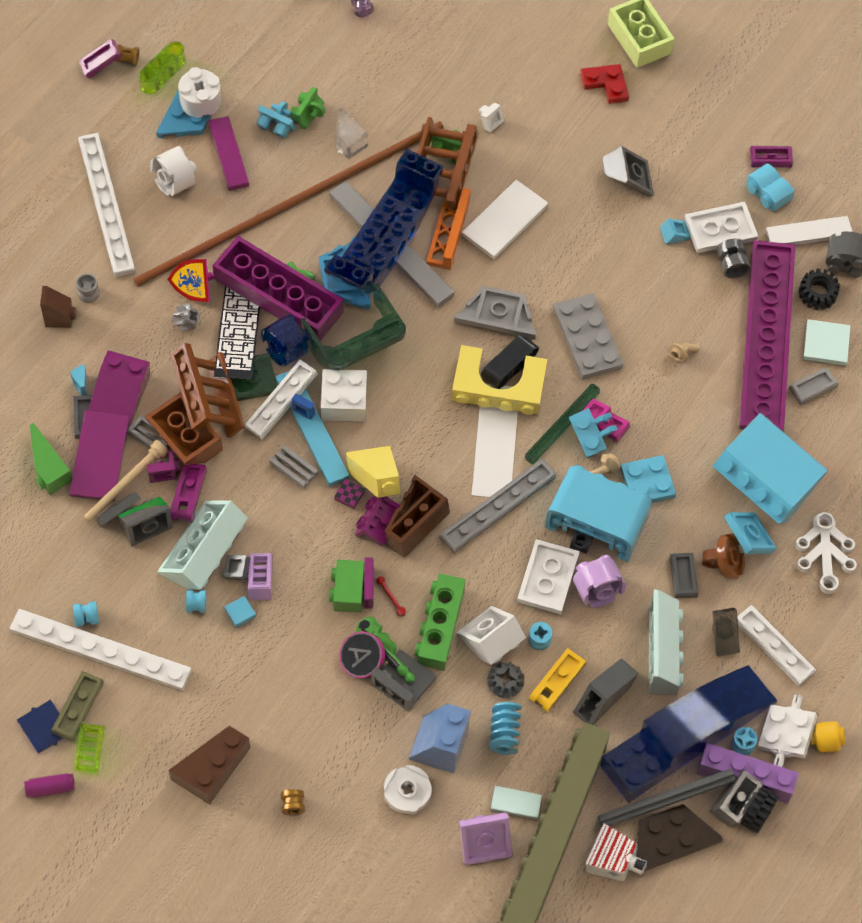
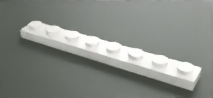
M22 609L18 610L10 626L11 633L182 692L192 672L191 667Z

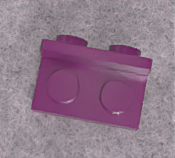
M377 496L371 497L365 505L367 510L364 516L362 515L355 525L357 530L354 535L357 537L364 535L381 547L384 546L387 542L385 529L395 510L400 505L387 496L380 498Z

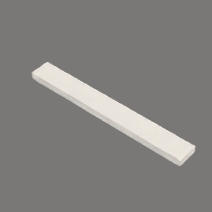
M94 133L80 136L78 141L114 277L136 273L99 134Z

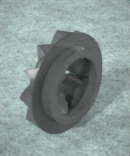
M500 662L496 666H492L488 673L487 683L495 695L509 698L517 695L522 690L524 674L520 667L513 665L512 662ZM509 672V679L512 681H508L505 687H503V679L500 677H504Z

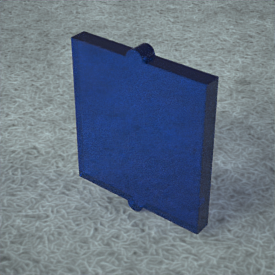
M51 699L37 708L33 707L29 713L17 719V722L38 754L52 745L56 746L57 742L63 739L51 733L60 714Z

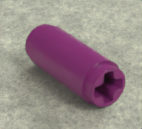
M73 773L32 778L24 781L25 794L27 798H36L71 792L75 790Z

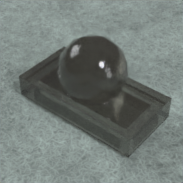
M733 607L712 611V631L715 639L716 655L724 656L740 653L737 609Z

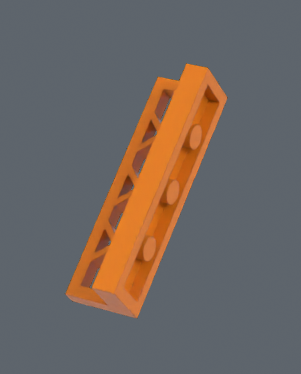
M462 189L457 210H451L446 200L443 201L426 260L427 265L451 270L470 204L471 189ZM451 216L454 220L453 224L446 227L443 220ZM447 234L449 237L448 242L441 244L438 237ZM440 251L444 254L443 261L432 259L433 255Z

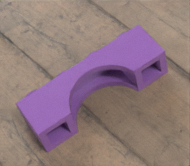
M709 743L706 744L697 772L699 775L708 777L727 769H732L736 778L745 770L760 781L764 788L778 795V801L787 804L793 795L799 774L798 772Z

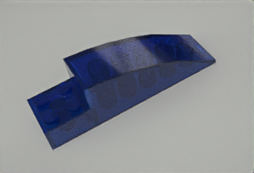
M747 665L693 690L645 719L641 731L602 757L600 767L626 801L630 803L702 754L707 743L715 745L768 709L770 705L777 703V699L751 667Z

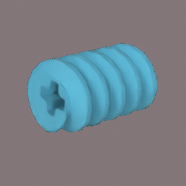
M501 702L492 707L493 715L490 726L492 732L490 733L491 741L489 748L493 752L502 755L518 753L519 750L512 746L519 745V741L514 739V737H519L520 732L514 729L520 728L521 724L514 720L521 718V714L515 712L522 709L521 704Z

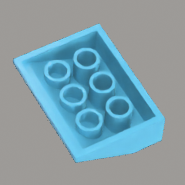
M759 413L736 437L712 466L778 524L786 523L791 519L829 471L762 413Z

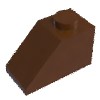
M42 286L40 306L45 327L71 328L72 320H76L77 314L76 307H73L71 298L48 286Z

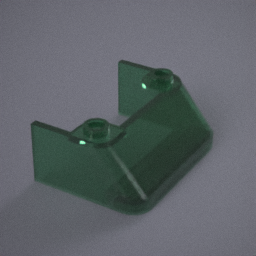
M378 283L374 284V304L383 317L374 323L372 329L335 347L323 346L305 318L301 319L302 338L320 365L333 370H341L404 339L406 326Z

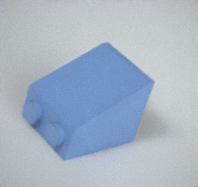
M446 704L424 715L409 760L455 773L469 731L471 711Z

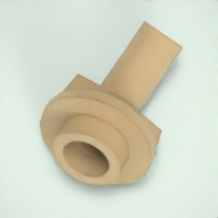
M673 343L669 346L670 355L674 360L684 362L688 358L687 352H699V345Z
M603 454L601 456L602 466L590 472L601 475L607 473L614 474L621 467L619 459L613 454Z

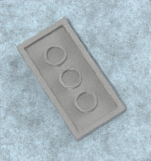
M594 293L553 304L554 313L582 380L623 368V362Z

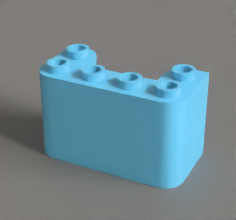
M571 466L547 512L545 528L555 532L558 526H563L562 530L567 531L568 527L608 543V549L610 550L616 548L619 552L618 558L628 562L649 518L652 501L645 492H637L628 488L623 483L608 480L604 475L591 473L582 466Z

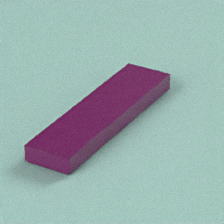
M229 116L208 120L228 190L249 187V181Z

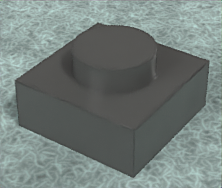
M227 555L223 577L226 579L247 580L251 558L247 555Z

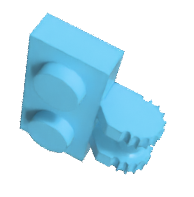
M588 408L569 417L587 458L607 450L603 437L618 430L616 425L609 426L601 432L598 430L597 425L612 418L611 413H606L593 419Z

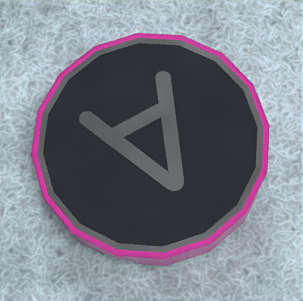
M355 632L348 636L342 643L339 652L340 663L343 669L349 675L360 679L370 678L374 670L380 668L385 660V648L381 640L368 632Z

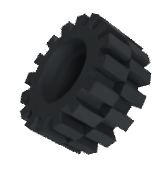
M817 269L816 273L814 270H810L809 274L806 273L799 288L800 299L803 298V304L808 302L807 307L809 308L813 305L815 306L814 310H818L819 307H821V310H825L826 306L830 308L832 303H835L840 290V283H838L837 277L833 279L834 274L832 272L828 275V270L824 269V272H821V269ZM813 285H821L827 289V293L818 294L811 287Z
M762 786L741 824L758 834L779 796Z

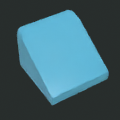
M668 218L660 226L666 244L690 239L685 221Z
M85 364L70 371L72 383L81 396L87 395V372Z

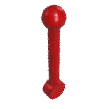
M379 576L376 579L377 584L383 587L397 608V615L404 616L406 609L399 605L385 584V578Z

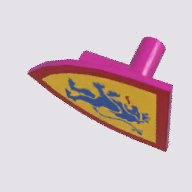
M207 259L187 260L179 264L171 272L167 280L182 296L193 301L210 302L208 281L213 280L214 276L212 272L207 271Z

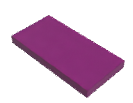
M85 410L69 493L71 497L101 500L118 483L130 420L128 415Z

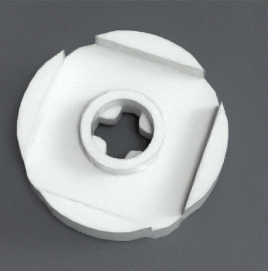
M407 765L403 768H396L385 779V801L393 810L399 813L415 815L428 804L431 798L432 789L429 778L422 769L416 766ZM412 785L413 793L404 794V790L401 789L402 786Z

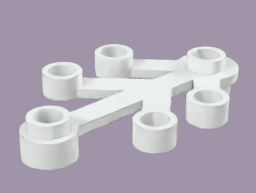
M827 512L819 513L814 517L813 528L806 535L797 539L795 547L800 552L807 551L810 542L820 534L821 542L805 557H801L798 560L797 569L802 573L808 572L811 564L822 555L823 576L819 582V588L825 594H832L837 590L839 581L832 574L831 555L842 564V570L847 574L855 571L857 563L854 559L848 558L844 554L853 551L855 547L854 540L847 538L835 527L834 517ZM824 522L827 526H822L820 523ZM830 535L841 543L840 548L842 551L830 542ZM799 542H804L806 546H800ZM849 543L851 547L847 548L844 544ZM804 562L808 566L802 567L800 563ZM845 564H851L853 568H848ZM824 584H830L832 588H827Z

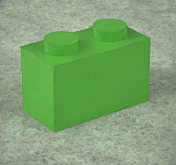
M337 559L336 568L331 570V581H335L334 589L330 588L329 602H333L334 611L361 612L364 561Z

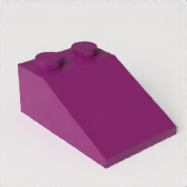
M107 350L88 411L128 415L130 417L129 428L150 378V362Z

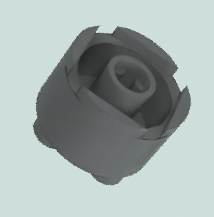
M850 231L841 232L839 236H835L836 233L832 234L829 238L826 256L828 271L834 274L845 272L849 273L851 277H861L862 234Z

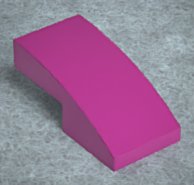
M592 399L583 409L589 408L593 419L606 413H611L612 418L598 424L597 427L601 432L609 426L616 425L618 430L607 435V437L616 442L630 428L629 421L613 414L611 407L595 399Z

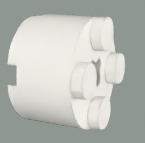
M197 67L191 68L189 72L182 76L178 89L183 111L195 118H203L202 115L209 114L210 116L216 113L221 106L219 78L212 72Z
M180 146L151 159V172H155L157 178L154 180L165 195L174 196L195 184L194 173L197 172L196 165L193 161L188 160Z

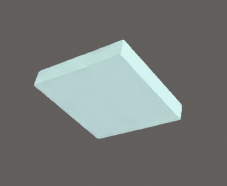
M807 319L803 360L846 366L850 325Z

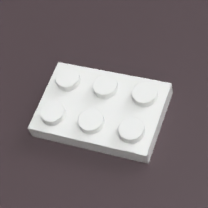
M745 202L685 214L684 217L696 253L716 250L720 243L728 239L738 238L743 240L744 243L753 242V240L758 239L757 231Z
M536 539L517 602L561 615L580 551Z

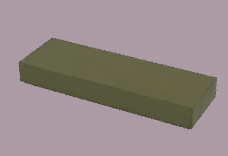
M84 671L81 672L51 730L52 734L74 742L104 683V679Z

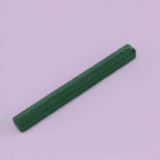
M590 384L525 454V460L530 464H534L570 426L569 417L581 412L592 399H595L600 393V388L595 384Z

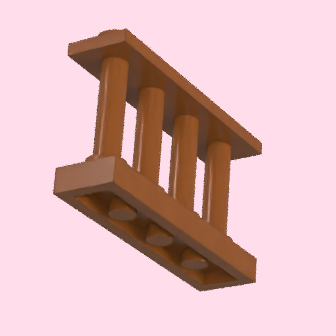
M428 117L426 124L422 125V138L410 178L405 182L404 192L409 201L412 202L416 193L443 197L450 209L457 210L479 133L476 125L467 124L466 131L462 133L435 128L432 117ZM432 136L461 141L462 145L460 150L451 151L430 147ZM427 155L456 161L455 169L452 170L424 166ZM421 174L448 178L451 183L449 188L441 189L419 185Z
M183 343L173 351L170 356L191 429L199 431L209 422L224 425L228 438L233 437L242 430L245 425L231 378L227 376L223 353L219 352L210 360L194 357L191 344ZM216 356L227 378L214 377ZM198 367L207 369L210 378L200 376ZM203 385L212 387L215 396L205 394ZM208 404L218 406L221 415L211 413Z

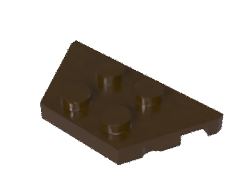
M681 804L639 820L637 857L647 861L644 870L647 871L721 843L723 838L689 808Z

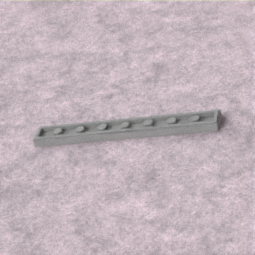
M346 181L329 192V196L437 307L454 296V291Z

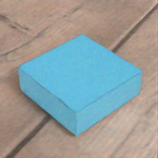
M245 596L224 606L226 613L236 628L256 618V613Z

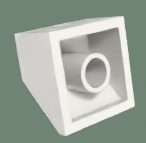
M493 606L456 632L480 660L490 665L500 661L503 655L517 648L520 642L526 638L514 615Z

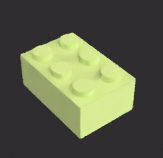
M631 0L610 8L607 24L636 68L672 54L675 38L649 0Z

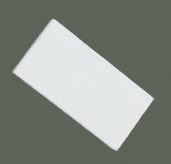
M515 180L462 231V237L494 260L548 207V202L518 180Z

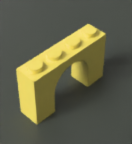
M461 345L452 389V401L460 404H475L483 408L493 407L503 411L512 410L526 415H538L547 359L526 356L521 380L509 389L500 390L486 385L479 375L483 348Z

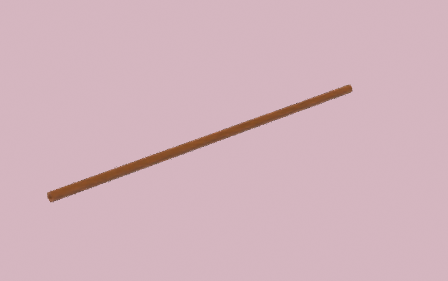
M441 121L435 123V128H444ZM421 131L133 279L135 285L139 286L411 146L421 140Z

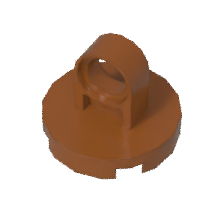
M733 533L721 535L717 548L705 550L702 555L703 566L707 568H720L723 576L729 580L739 578L738 575H742L745 568V555L740 553L738 547L740 543Z

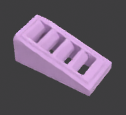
M272 553L249 554L251 558L248 572L249 599L270 600L272 599ZM254 563H267V565H254Z

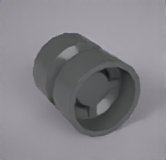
M738 238L728 239L717 246L718 256L725 277L739 278L750 271L751 266L746 255L743 240Z

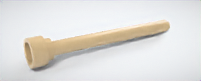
M158 440L153 442L148 450L149 454L85 514L84 519L87 522L92 521L147 468V465H150L154 460L163 459L168 454V449Z

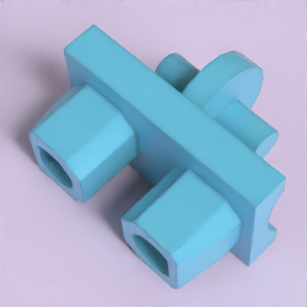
M284 101L279 105L273 103L271 106L273 110L262 105L259 106L258 112L260 115L257 125L260 128L268 130L271 123L274 122L277 125L273 132L277 136L285 138L290 130L294 132L297 127L293 124V120L285 117H290L292 114L291 111L287 110L288 103Z

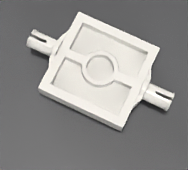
M795 694L793 696L790 707L770 705L758 747L759 750L776 755L774 765L782 767L786 757L803 759L806 757L816 724L817 714L800 709L803 700L801 695L797 696Z

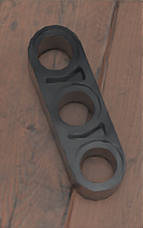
M524 334L518 335L485 366L481 376L496 389H501L524 368L526 356H536L539 346Z

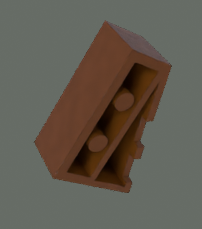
M414 474L412 484L408 491L404 493L403 501L399 508L395 510L385 529L387 545L405 558L450 514L448 498Z
M229 725L169 769L170 780L210 805L250 749L249 737Z

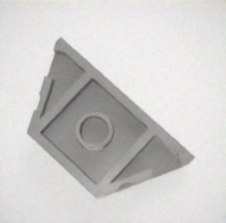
M482 286L476 296L466 303V307L454 316V322L517 336L524 334L527 338L531 339L536 337V330L533 327L530 310H528V303L524 294Z

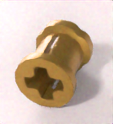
M118 44L122 57L116 60V62L124 61L137 65L140 55L139 47L129 48Z

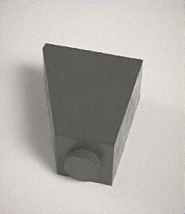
M621 658L589 683L573 713L583 722L594 725L630 689L639 673Z

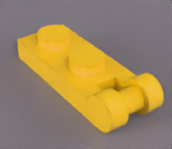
M567 648L531 693L529 700L534 703L538 702L543 706L542 709L549 712L586 665V660ZM545 690L551 693L549 698L542 694Z

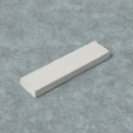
M848 216L766 227L765 233L768 242L801 245L829 241L832 234L836 233L835 236H839L844 231L852 232Z
M299 360L246 422L245 428L263 440L291 407L293 396L295 394H302L318 375L317 371Z
M752 605L735 618L734 622L798 687L816 672V669Z

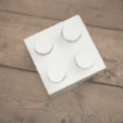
M323 369L321 394L322 421L365 422L367 370Z

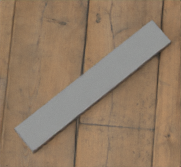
M543 459L539 460L443 531L439 538L454 554L555 479L557 474Z

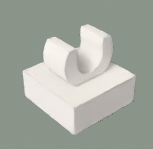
M493 103L490 107L484 105L478 110L481 113L480 119L482 120L484 130L489 133L504 122L501 106Z

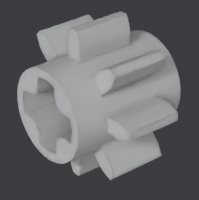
M191 303L176 306L177 311L173 314L175 326L181 327V331L197 328L196 324L200 320L198 310L192 308Z

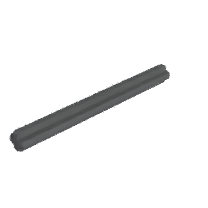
M727 769L603 813L598 816V821L601 828L603 824L613 826L734 783L736 781L732 769Z

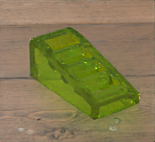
M80 724L74 771L98 774L105 726ZM86 732L97 733L98 738L85 737ZM84 741L97 743V746H84ZM83 751L96 752L95 756L82 755ZM81 760L94 761V766L81 765L80 763Z

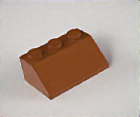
M181 392L145 416L146 420L185 465L205 463L223 451L221 437L209 423L199 431L191 429Z

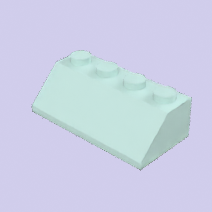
M204 501L195 515L194 522H190L157 572L186 589L201 590L208 583V578L213 570L219 566L225 552L231 548L236 535L243 530L244 523L248 517L232 501Z
M660 590L653 591L649 606V694L677 695L679 687H683L684 679L683 673H679V665H683V652L679 651V644L683 643V630H679V623L683 621V609H679V600Z

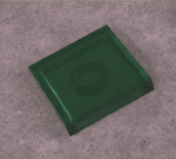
M270 353L255 355L252 379L231 378L237 401L269 396L277 387Z

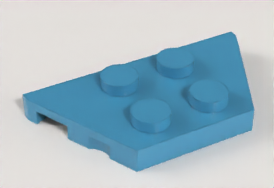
M178 89L156 132L157 138H164L163 135L176 134V137L203 135L209 123L208 120L211 119L212 115L209 116L207 114L202 115L203 118H195L186 114L180 104Z
M357 236L353 237L351 242L343 247L339 245L332 252H327L319 257L322 284L324 288L343 298L344 303L364 309H371Z

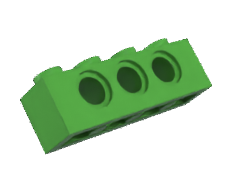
M439 573L437 581H432L430 594H433L432 602L427 601L425 614L428 615L427 622L422 621L420 635L423 638L421 643L417 642L414 656L418 657V662L424 667L445 671L463 599L466 579ZM442 598L449 599L450 602L442 603L439 600ZM443 619L445 622L443 624H437L434 622V620ZM432 639H436L440 643L437 645H432L429 643V641Z

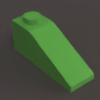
M32 423L30 424V433L37 475L35 481L41 490L46 489L49 495L72 482L71 472L36 425Z

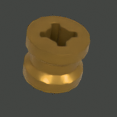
M289 789L280 793L284 804L281 807L282 814L292 816L305 812V805L302 803L304 791Z

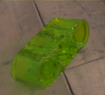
M178 41L170 42L141 69L139 80L143 93L154 94L184 66L186 59L182 43Z

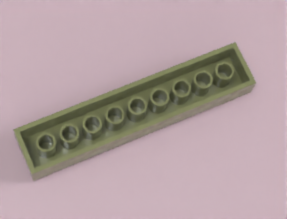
M586 722L583 723L581 729L576 728L571 747L565 755L562 770H559L554 789L548 796L545 813L542 812L537 824L536 833L533 834L527 852L529 857L524 855L518 874L520 879L515 877L509 896L511 901L506 899L500 918L502 923H537L606 752L611 732Z

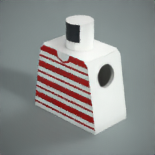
M603 824L586 861V872L624 881L629 870L642 875L647 861L635 857L637 854L636 842L610 826Z

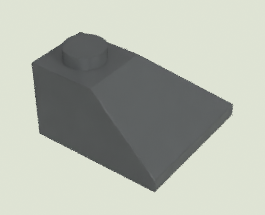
M623 146L602 157L605 175L650 197L654 195L648 160Z

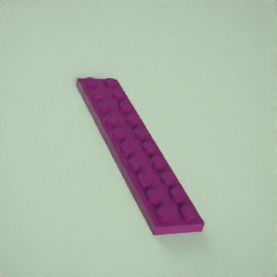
M753 240L739 429L744 430L759 413H762L784 432L796 245Z

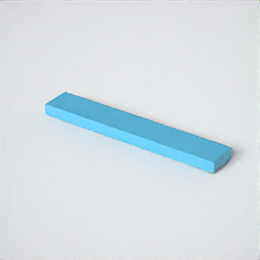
M290 371L275 376L278 385ZM305 389L300 396L311 401ZM291 405L290 410L328 486L343 482L345 479L348 480L349 473L316 408L315 415L309 420L293 411Z

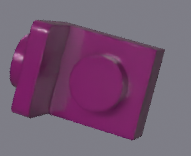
M173 450L168 451L170 462L158 461L147 465L150 483L177 479L176 471L180 470L178 457L174 458Z

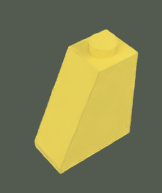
M390 446L346 452L348 473L375 496L380 498L400 494L399 475Z

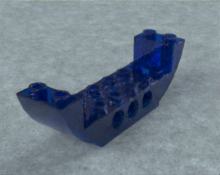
M406 148L396 163L395 179L343 256L340 257L334 254L324 269L325 273L366 294L373 292L378 286H381L419 229L437 190L444 166Z

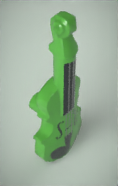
M374 617L362 619L356 627V632H368L378 637L385 648L384 661H388L398 674L404 676L407 683H413L415 680L414 674L395 656L397 646L390 640L388 633L382 632L383 626Z

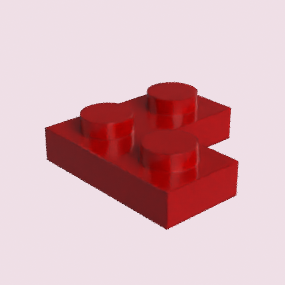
M621 64L581 69L580 75L584 90L604 88L608 104L628 102L629 94Z

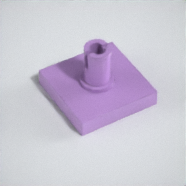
M507 812L489 816L479 815L473 819L459 821L465 865L512 857L510 825Z

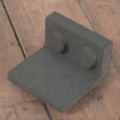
M399 650L395 656L414 674V682L407 683L405 677L398 674L396 669L388 662L382 671L376 668L371 674V685L406 711H409L436 679V675L404 651Z

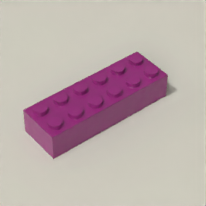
M240 236L236 237L212 265L213 276L216 281L318 343L344 313L343 298Z

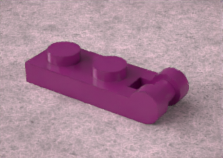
M183 465L170 509L171 520L185 519L186 522H194L196 507L207 473L206 465ZM181 506H187L186 510H180Z

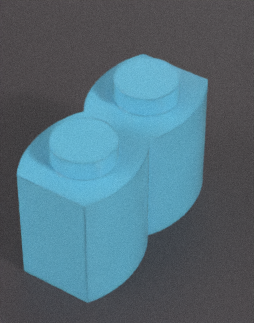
M767 163L748 175L746 184L749 192L759 197L765 208L774 212L793 199L795 192L793 187L770 164Z

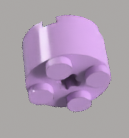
M603 555L591 562H582L576 567L577 572L573 577V582L586 606L590 604L592 608H598L615 601L614 596L620 593L622 595L626 589V583L614 560L609 555Z

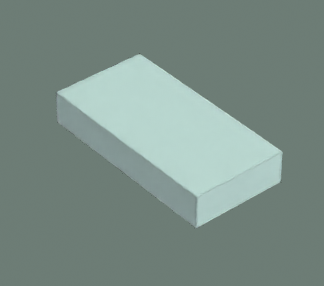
M495 786L490 811L507 812L509 815L538 820L542 795Z

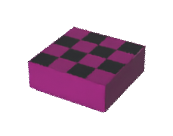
M345 479L335 494L334 500L354 510L365 493V488Z

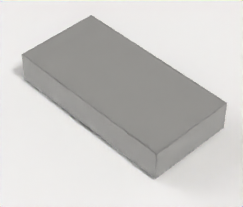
M825 367L791 384L789 389L800 405L837 388L839 383L828 368Z

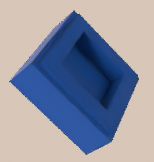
M295 394L292 398V410L310 420L315 415V403Z

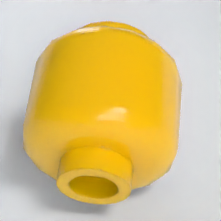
M837 721L818 722L811 737V745H816L817 750L821 753L839 752L842 746L846 745L844 727H840Z

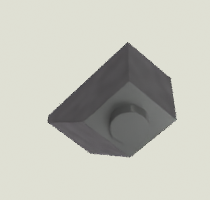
M745 770L735 778L736 781L729 784L721 792L709 811L727 826L740 822L763 786L760 781Z

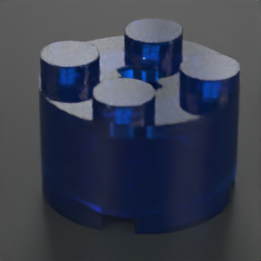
M291 314L282 317L261 330L262 342L267 341L269 346L266 348V351L279 366L284 364L285 367L308 353L307 342L310 340L306 330L300 329Z

